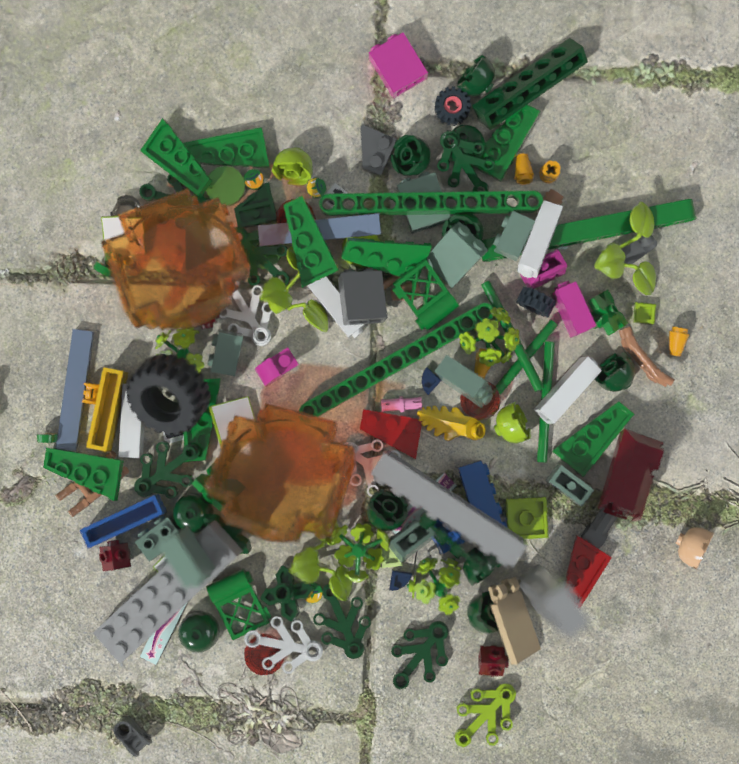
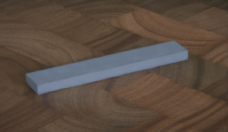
M379 214L315 220L325 240L381 234ZM288 223L258 226L260 246L292 243Z
M72 330L56 449L78 451L84 408L82 399L85 398L83 391L86 390V386L83 384L88 380L94 338L93 331Z

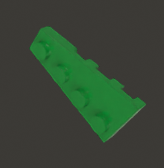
M526 105L506 119L505 123L492 134L491 138L486 142V151L481 157L491 156L494 158L495 165L492 170H485L477 165L471 166L501 182L537 121L540 110ZM490 161L485 162L486 165H492Z
M162 118L140 152L196 195L202 197L212 183V179L168 122Z
M262 127L183 142L201 165L270 168Z
M300 196L284 204L293 250L297 260V268L301 278V286L303 288L338 271L339 268L304 197Z
M348 238L341 258L402 277L422 260H427L432 244ZM420 269L418 272V278L420 277L422 269Z
M221 378L204 379L209 385V406L196 425L188 432L183 433L184 447L190 443H196L201 448V454L198 458L185 462L207 460L213 427L209 407L217 405ZM188 449V454L193 456V450Z
M618 401L551 452L584 477L634 416V413Z
M46 448L43 468L68 478L76 484L85 486L93 492L102 494L110 500L118 501L124 460Z

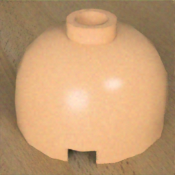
M700 527L689 529L685 535L681 533L676 542L679 545L678 554L680 559L690 567L697 569L714 533Z

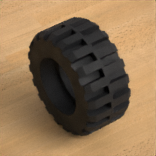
M167 354L153 355L141 364L128 381L126 394H128L127 401L131 404L130 409L133 413H136V418L139 421L142 420L146 427L155 429V432H165L166 435H173L174 433L178 435L188 432L196 425L210 403L209 385L207 381H204V375L202 372L197 371V367L193 363L192 365L189 364L187 359L183 357L177 358V355L169 354V356ZM158 386L172 392L179 403L165 397Z

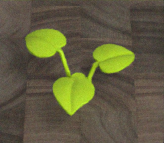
M640 201L633 208L630 215L631 227L638 234L620 246L615 243L609 244L599 256L594 268L613 279L620 278L625 267L635 269L633 282L636 288L641 293L649 296L654 292L656 283L654 267L647 261L641 262L639 267L634 264L624 263L625 253L621 250L640 239L641 236L649 238L653 233V214L649 207Z
M291 246L287 250V260L295 270H298L293 246ZM299 271L287 287L277 277H272L265 283L260 300L269 302V307L274 313L279 314L286 309L290 311L293 308L304 307L303 315L306 320L320 331L325 333L328 331V316L326 310L319 302L311 299L307 304L304 302L291 304L293 299L288 290L300 278Z
M324 509L315 524L316 535L322 543L315 547H306L301 553H296L290 571L308 583L315 582L320 575V571L331 573L333 575L329 580L331 591L338 599L347 601L352 589V581L349 577L345 576V572L349 570L345 566H338L336 571L319 566L320 561L317 550L324 547L326 543L332 546V533L339 527L332 512Z

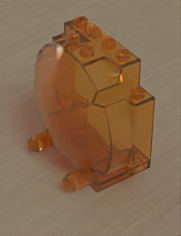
M185 189L119 214L118 217L124 233L101 241L125 315L136 329L145 326L148 329L159 327L161 331H164L166 329L196 327L212 320L229 305L233 304L231 296H234L233 293L239 289L241 280L249 277L247 269H250V265L233 221L228 222L226 216L230 215L226 203L221 204L219 197L199 204L196 195H191L189 189Z
M265 403L263 410H259L257 420L235 415L233 421H230L227 426L228 434L226 439H223L220 444V455L213 462V473L211 477L207 478L205 483V489L210 498L225 502L222 508L225 522L241 527L249 534L270 542H294L299 544L303 532L314 533L318 539L331 538L356 464L354 446L334 441L337 433L336 421Z

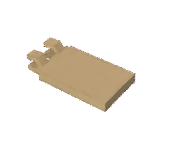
M516 577L503 579L500 581L501 584L497 586L492 585L488 588L491 600L494 602L491 608L511 665L522 662L541 649L521 591H519L520 585Z

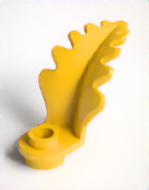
M427 406L426 409L422 407L421 410L417 411L419 421H422V426L428 425L427 431L435 428L434 436L436 437L444 433L446 441H451L459 436H465L477 441L485 435V425L472 417L465 416L458 407H453L450 412L446 406H442L440 412L436 406H433L432 409L430 406Z

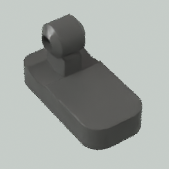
M652 235L649 238L641 236L640 239L622 248L621 250L625 253L624 263L633 264L657 246V241Z

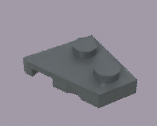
M361 124L363 170L381 177L397 139Z

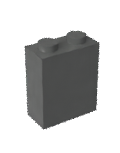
M369 268L362 272H355L353 269L343 271L338 278L343 325L384 323L388 316L382 270L375 271V269Z

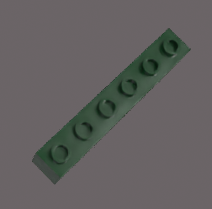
M568 38L476 102L472 107L478 121L489 130H492L588 63L583 46Z

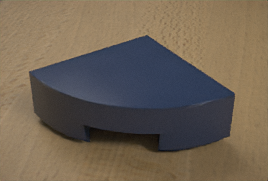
M426 367L422 374L421 382L425 393L429 395L442 380Z
M392 570L389 591L399 590L407 585L412 577V573Z

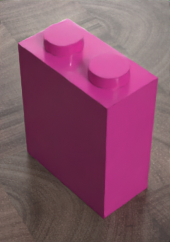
M404 32L399 35L394 34L384 44H377L370 49L369 60L393 99L427 79L428 72Z
M568 280L557 285L554 288L555 292L551 296L556 301L555 305L570 338L596 327L577 282L570 283Z

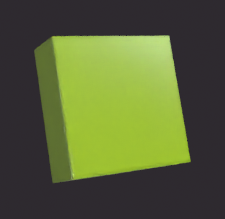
M635 302L633 323L653 325L655 322L656 304Z

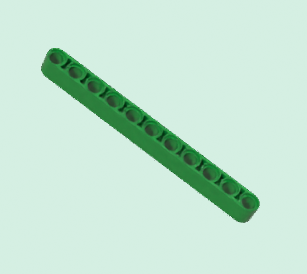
M537 191L325 194L320 198L319 205L321 212L326 216L512 213V211L517 213H533L542 205L543 197ZM514 198L517 201V206H510L507 203V199ZM528 198L536 199L537 206L529 205ZM432 199L436 202V206L429 208L426 206L425 201ZM453 199L456 202V206L448 207L445 201ZM474 199L477 205L469 207L466 204V200ZM487 199H494L497 206L490 207L487 204ZM350 200L354 202L355 206L352 209H346L343 204ZM367 200H372L375 206L368 209L364 206V203ZM387 200H392L395 202V207L387 208L384 203ZM413 200L416 206L408 208L405 205V201ZM326 201H332L334 207L332 209H325L323 204Z
M693 199L649 207L654 217V229L687 223L697 219ZM632 210L559 224L555 229L548 250L635 233L630 224ZM528 236V238H527V240H526V242H525V245H524V247H523V249H522L520 255L523 254V251H524V249H525V246H526V244H527V241H528V239H529V236ZM496 237L482 240L488 249L482 257L483 262L507 258L494 252L496 246L493 243Z
M482 303L312 398L301 405L299 409L300 416L306 421L314 420L459 338L460 334L471 332L476 329L478 323H483L485 319L480 316L479 310L481 308L488 309V319L491 320L493 315L490 313V310L493 309V306L489 303ZM463 318H469L472 321L470 328H465L462 325ZM445 328H452L455 332L454 337H446L444 335ZM430 337L437 340V346L434 348L428 347L426 340ZM412 347H416L420 351V355L416 358L409 355V349ZM392 358H401L402 366L398 368L393 367L391 364ZM376 367H382L385 370L383 377L378 378L374 375L373 371ZM361 376L367 379V385L362 388L356 385V379ZM343 386L348 387L350 390L349 395L345 398L340 397L338 394L339 388ZM325 396H329L332 399V404L327 408L321 405V399ZM312 406L314 408L312 417L304 416L303 410L305 407Z

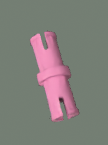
M399 396L397 399H381L382 412L397 410L404 412V410L422 409L421 397L403 398V396Z

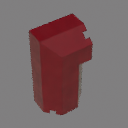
M625 428L619 433L598 505L600 510L604 508L603 512L624 520H627L628 516L633 517L632 521L642 519L651 484L655 475H652L653 470L658 471L664 453V448H662L663 442Z

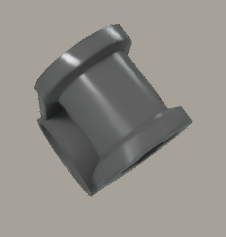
M130 716L121 717L114 727L115 737L119 739L134 757H137L146 745L152 743L150 735ZM126 724L129 727V731L121 730L120 725Z

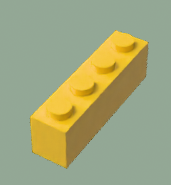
M103 367L86 448L106 452L112 451L122 404V387L127 382L128 372Z

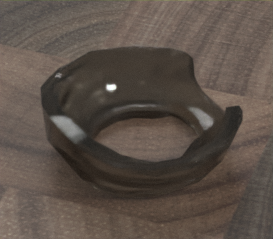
M130 195L118 197L113 211L110 212V216L119 215L118 210L122 205H130L135 209V215L142 214L139 201Z

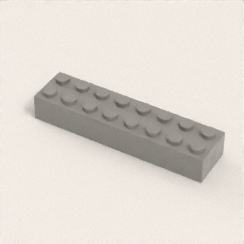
M389 450L384 452L371 472L375 476L373 479L383 486L384 484L392 487L391 491L399 497L404 495L409 499L408 502L418 509L421 506L427 510L426 514L434 520L439 518L445 522L443 525L453 532L456 529L462 533L461 537L469 543L474 541L480 546L479 549L487 555H490V553L497 556V561L506 567L508 565L514 567L527 547V540Z
M216 520L196 537L215 566V569L210 572L212 575L210 578L196 588L192 585L185 589L170 564L167 563L93 632L120 664L243 552Z
M540 564L519 577L521 580L519 585L523 592L531 599L530 603L534 609L560 636L564 634L570 639L592 624L567 584Z

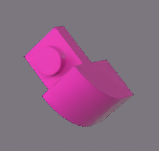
M287 347L259 364L254 370L264 386L267 387L299 364Z

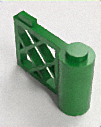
M426 259L422 260L393 283L395 286L392 289L398 299L403 297L417 318L415 323L421 330L425 328L428 331L459 307L455 298L444 286ZM425 266L428 270L427 279H419L418 272ZM406 280L413 281L411 292L403 291L400 285ZM417 281L426 282L425 293L415 292ZM430 283L438 284L441 290L435 295L429 294ZM414 295L424 297L423 304L417 309L413 305Z
M244 568L206 586L208 595L215 604L232 640L246 635L249 631H254L269 624V618L272 617L267 606L262 607L251 584L254 581L249 570L246 571ZM250 593L253 598L252 605L248 606L240 603L242 596ZM227 603L236 605L233 615L225 613L222 606ZM238 606L250 610L246 620L235 616ZM252 611L260 613L263 620L258 623L249 621ZM233 620L245 623L243 630L234 633L231 627Z

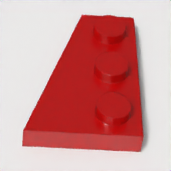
M363 409L360 424L362 431L416 459L422 421L416 418Z
M576 535L564 583L567 584L580 606H582L612 557Z

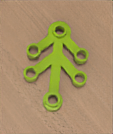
M508 683L500 684L496 690H481L479 688L471 690V698L476 702L481 701L483 698H495L490 704L467 705L466 703H459L456 710L459 716L464 717L468 713H481L466 729L461 728L455 732L454 738L458 746H468L471 742V736L486 720L488 725L486 741L491 746L496 745L499 741L496 734V710L501 705V728L508 731L513 727V722L510 719V703L514 701L516 691ZM476 691L481 693L478 698L473 697ZM504 691L509 692V696L506 698L502 696ZM462 706L466 707L464 713L459 712V708ZM506 720L510 721L508 727L503 726V722ZM491 735L496 737L493 742L488 740ZM461 736L467 737L465 742H461L459 739Z

